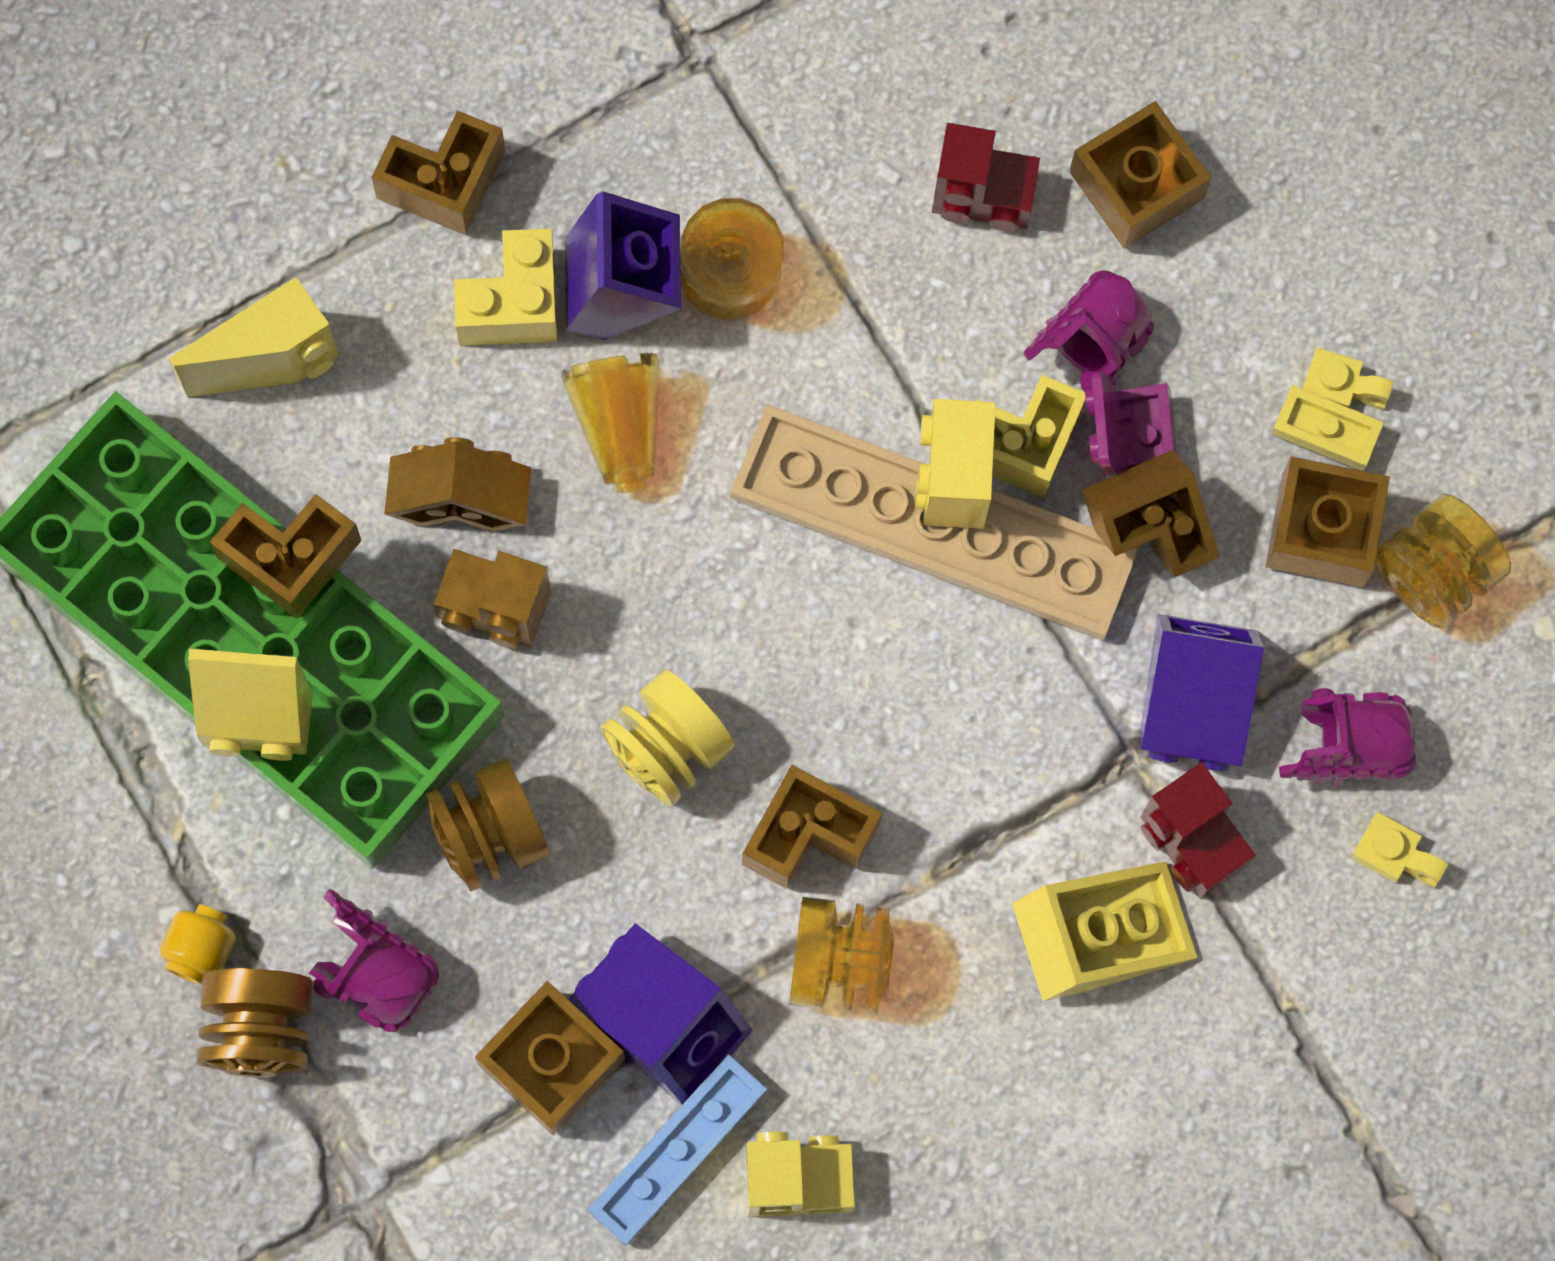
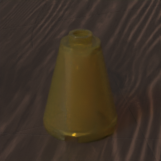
M640 353L641 361L631 364L629 359L622 355L571 366L572 371L565 369L560 371L562 383L606 486L615 485L618 494L646 489L645 480L655 477L660 362L657 353Z

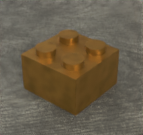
M1157 101L1152 102L1074 150L1069 173L1123 249L1204 200L1211 181V176Z
M1291 456L1281 477L1265 567L1364 587L1374 572L1390 476Z
M546 981L475 1056L478 1066L553 1136L625 1061L624 1051L549 981Z

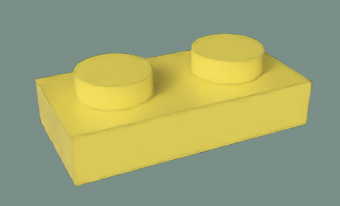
M1291 385L1271 434L1364 471L1384 422Z

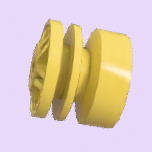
M663 669L639 691V696L649 713L643 716L632 707L623 705L618 711L628 730L614 719L608 718L600 726V732L610 746L614 758L632 780L642 789L652 793L664 804L672 807L681 799V793L670 777L684 788L691 790L696 785V779L686 762L691 759L699 766L711 771L735 749V742L720 719L693 689L670 670Z

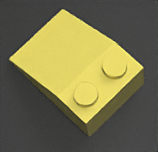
M295 277L168 359L183 392L189 398L294 384L306 377L314 379L327 372L333 366V360L339 357L330 324L300 281Z
M189 649L188 661L196 735L204 747H209L210 753L234 757L239 756L241 750L261 751V757L279 761L291 760L293 754L306 755L313 694L297 657Z
M1166 861L1044 885L1012 903L1043 1001L1087 992L1198 958Z

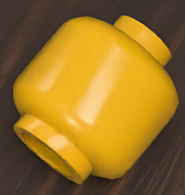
M202 904L198 905L196 912L188 910L177 912L160 946V956L167 962L165 970L187 981L202 985L203 973L223 969L236 941L235 933L224 925L227 916Z

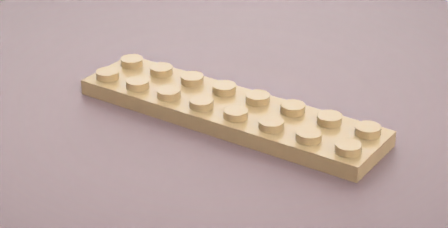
M766 405L731 489V499L1104 641L1140 546L1114 556L1097 535L1094 528L995 490L991 491V502L984 529L923 525L924 509L915 508L916 481L919 476V465L921 462L774 406Z

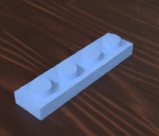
M728 1054L592 1203L587 1211L627 1247L764 1096L767 1088Z

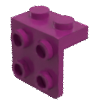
M1103 371L1092 372V387H1086L1085 389L1087 410L1090 417H1095L1097 433L1090 435V452L1094 465L1100 464L1106 478H1110L1171 450L1177 454L1171 388L1167 383L1118 391Z

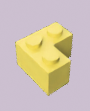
M552 228L502 230L504 277L454 279L455 327L459 346L558 342L555 256Z
M1041 375L1023 418L995 407L992 477L1045 499L1086 402L1085 392Z
M934 399L931 415H922L920 445L930 446L929 464L920 463L919 476L916 481L915 508L924 509L923 525L984 529L991 502L996 402Z
M776 1131L758 1133L756 1142H747L746 1171L749 1217L853 1212L855 1203L851 1144H840L839 1136L823 1135L809 1137L808 1146H800V1140H789L788 1132Z

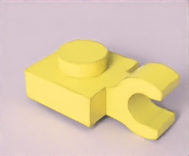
M1316 347L1303 389L1348 408L1352 399L1370 407L1385 410L1394 382L1379 376H1361L1360 372L1364 362Z
M1378 811L1351 857L1352 860L1394 883L1398 881L1402 872L1405 871L1433 888L1436 887L1448 866V863L1444 860L1415 849L1422 837L1420 834Z

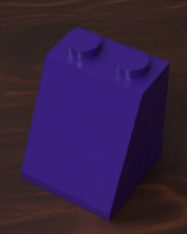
M605 191L595 195L565 237L567 331L600 340H607L682 309L680 214Z
M1163 614L1157 615L1139 735L1141 750L1149 751L1148 757L1172 763L1178 762L1179 756L1199 759V763L1203 762L1207 769L1228 771L1229 764L1242 766L1264 652V646L1257 630Z
M636 923L625 935L620 936L614 941L607 956L592 973L587 974L579 981L574 993L568 999L624 1051V1056L680 1105L686 1102L727 1055L731 1056L753 1031L718 985Z

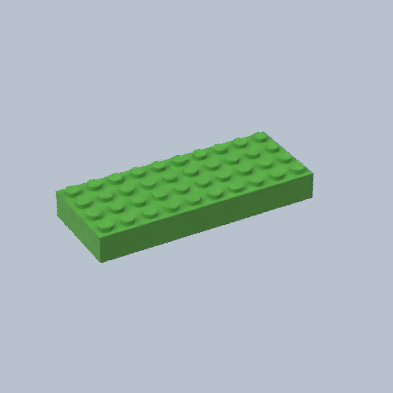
M115 391L0 517V565L194 724L195 718L188 661L189 649L297 657L313 694L306 755L293 754L291 760L279 761L261 757V751L241 750L240 755L234 757L373 870L429 805L426 794L436 789L440 792L505 716L502 702L339 570L336 571L308 607L296 619L218 560L210 541L242 503L282 533L287 528Z

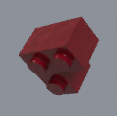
M947 122L931 213L940 214L943 219L954 223H966L970 220L987 222L992 228L1000 231L1010 232L1016 231L1018 228L1027 229L1032 211L1040 157L994 150L995 130Z
M1200 762L1154 794L1140 816L1144 822L1141 825V830L1145 838L1155 850L1159 851L1162 848L1165 850L1175 864L1171 867V871L1178 883L1187 892L1194 890L1200 899L1249 866L1256 857L1254 851L1226 815L1233 803L1203 762Z

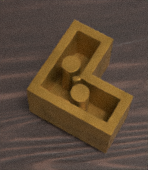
M457 110L438 152L391 135L371 177L376 198L466 235L506 151L503 129Z
M446 438L444 444L433 447L426 445L413 446L411 452L390 457L384 515L421 527L451 520H458L491 532L526 525L531 467L512 461V455L509 453L484 451L475 448L474 442L466 438Z
M1173 450L1081 490L1094 530L1114 556L1150 541L1153 552L1174 577L1220 557L1194 473Z
M315 494L283 533L242 503L213 537L210 544L218 560L298 619L362 540L356 523Z
M453 549L433 603L436 616L442 619L441 624L453 631L469 634L472 628L490 634L489 640L499 646L517 649L520 644L532 648L551 595L547 566L502 551H498L495 562Z
M791 765L742 853V865L785 889L788 888L811 845L856 869L880 826L883 813L802 769Z

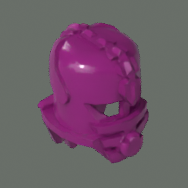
M1106 270L1097 271L1089 277L1087 283L1079 289L1076 295L1068 301L1056 316L1046 320V328L1037 333V337L1024 350L1023 355L1029 361L1036 357L1043 349H1057L1073 366L1082 371L1080 384L1084 392L1086 387H1092L1091 374L1096 371H1103L1113 385L1116 386L1119 381L1117 373L1128 362L1129 354L1135 357L1149 341L1148 337L1153 334L1154 322L1150 320L1152 315L1149 312L1147 303L1127 278Z
M1328 688L1314 690L1311 693L1310 699L1303 701L1301 715L1310 723L1322 727V748L1305 750L1298 763L1280 766V778L1291 779L1296 777L1298 781H1314L1316 785H1320L1323 782L1333 783V787H1339L1349 777H1354V779H1367L1368 777H1373V779H1400L1409 775L1415 768L1417 761L1416 753H1414L1416 743L1414 741V726L1411 719L1413 715L1410 707H1407L1406 701L1396 694L1390 696L1388 693L1383 692L1363 694V701H1357L1353 693L1335 694L1333 690Z
M328 889L323 898L335 909L336 913L332 920L333 923L358 945L343 966L334 962H317L309 972L310 975L316 978L313 982L314 991L325 999L335 997L344 1005L347 1001L351 1000L361 1007L358 1016L376 1028H382L387 1032H396L400 1028L407 1027L411 1023L412 1015L417 1014L421 1009V1002L427 1000L430 996L431 987L437 985L439 967L435 959L430 954L423 953L420 948L411 942H407L405 938L396 932L391 931L388 919L384 918L381 921L373 916L371 910H362L356 907L352 901L344 899L334 890Z

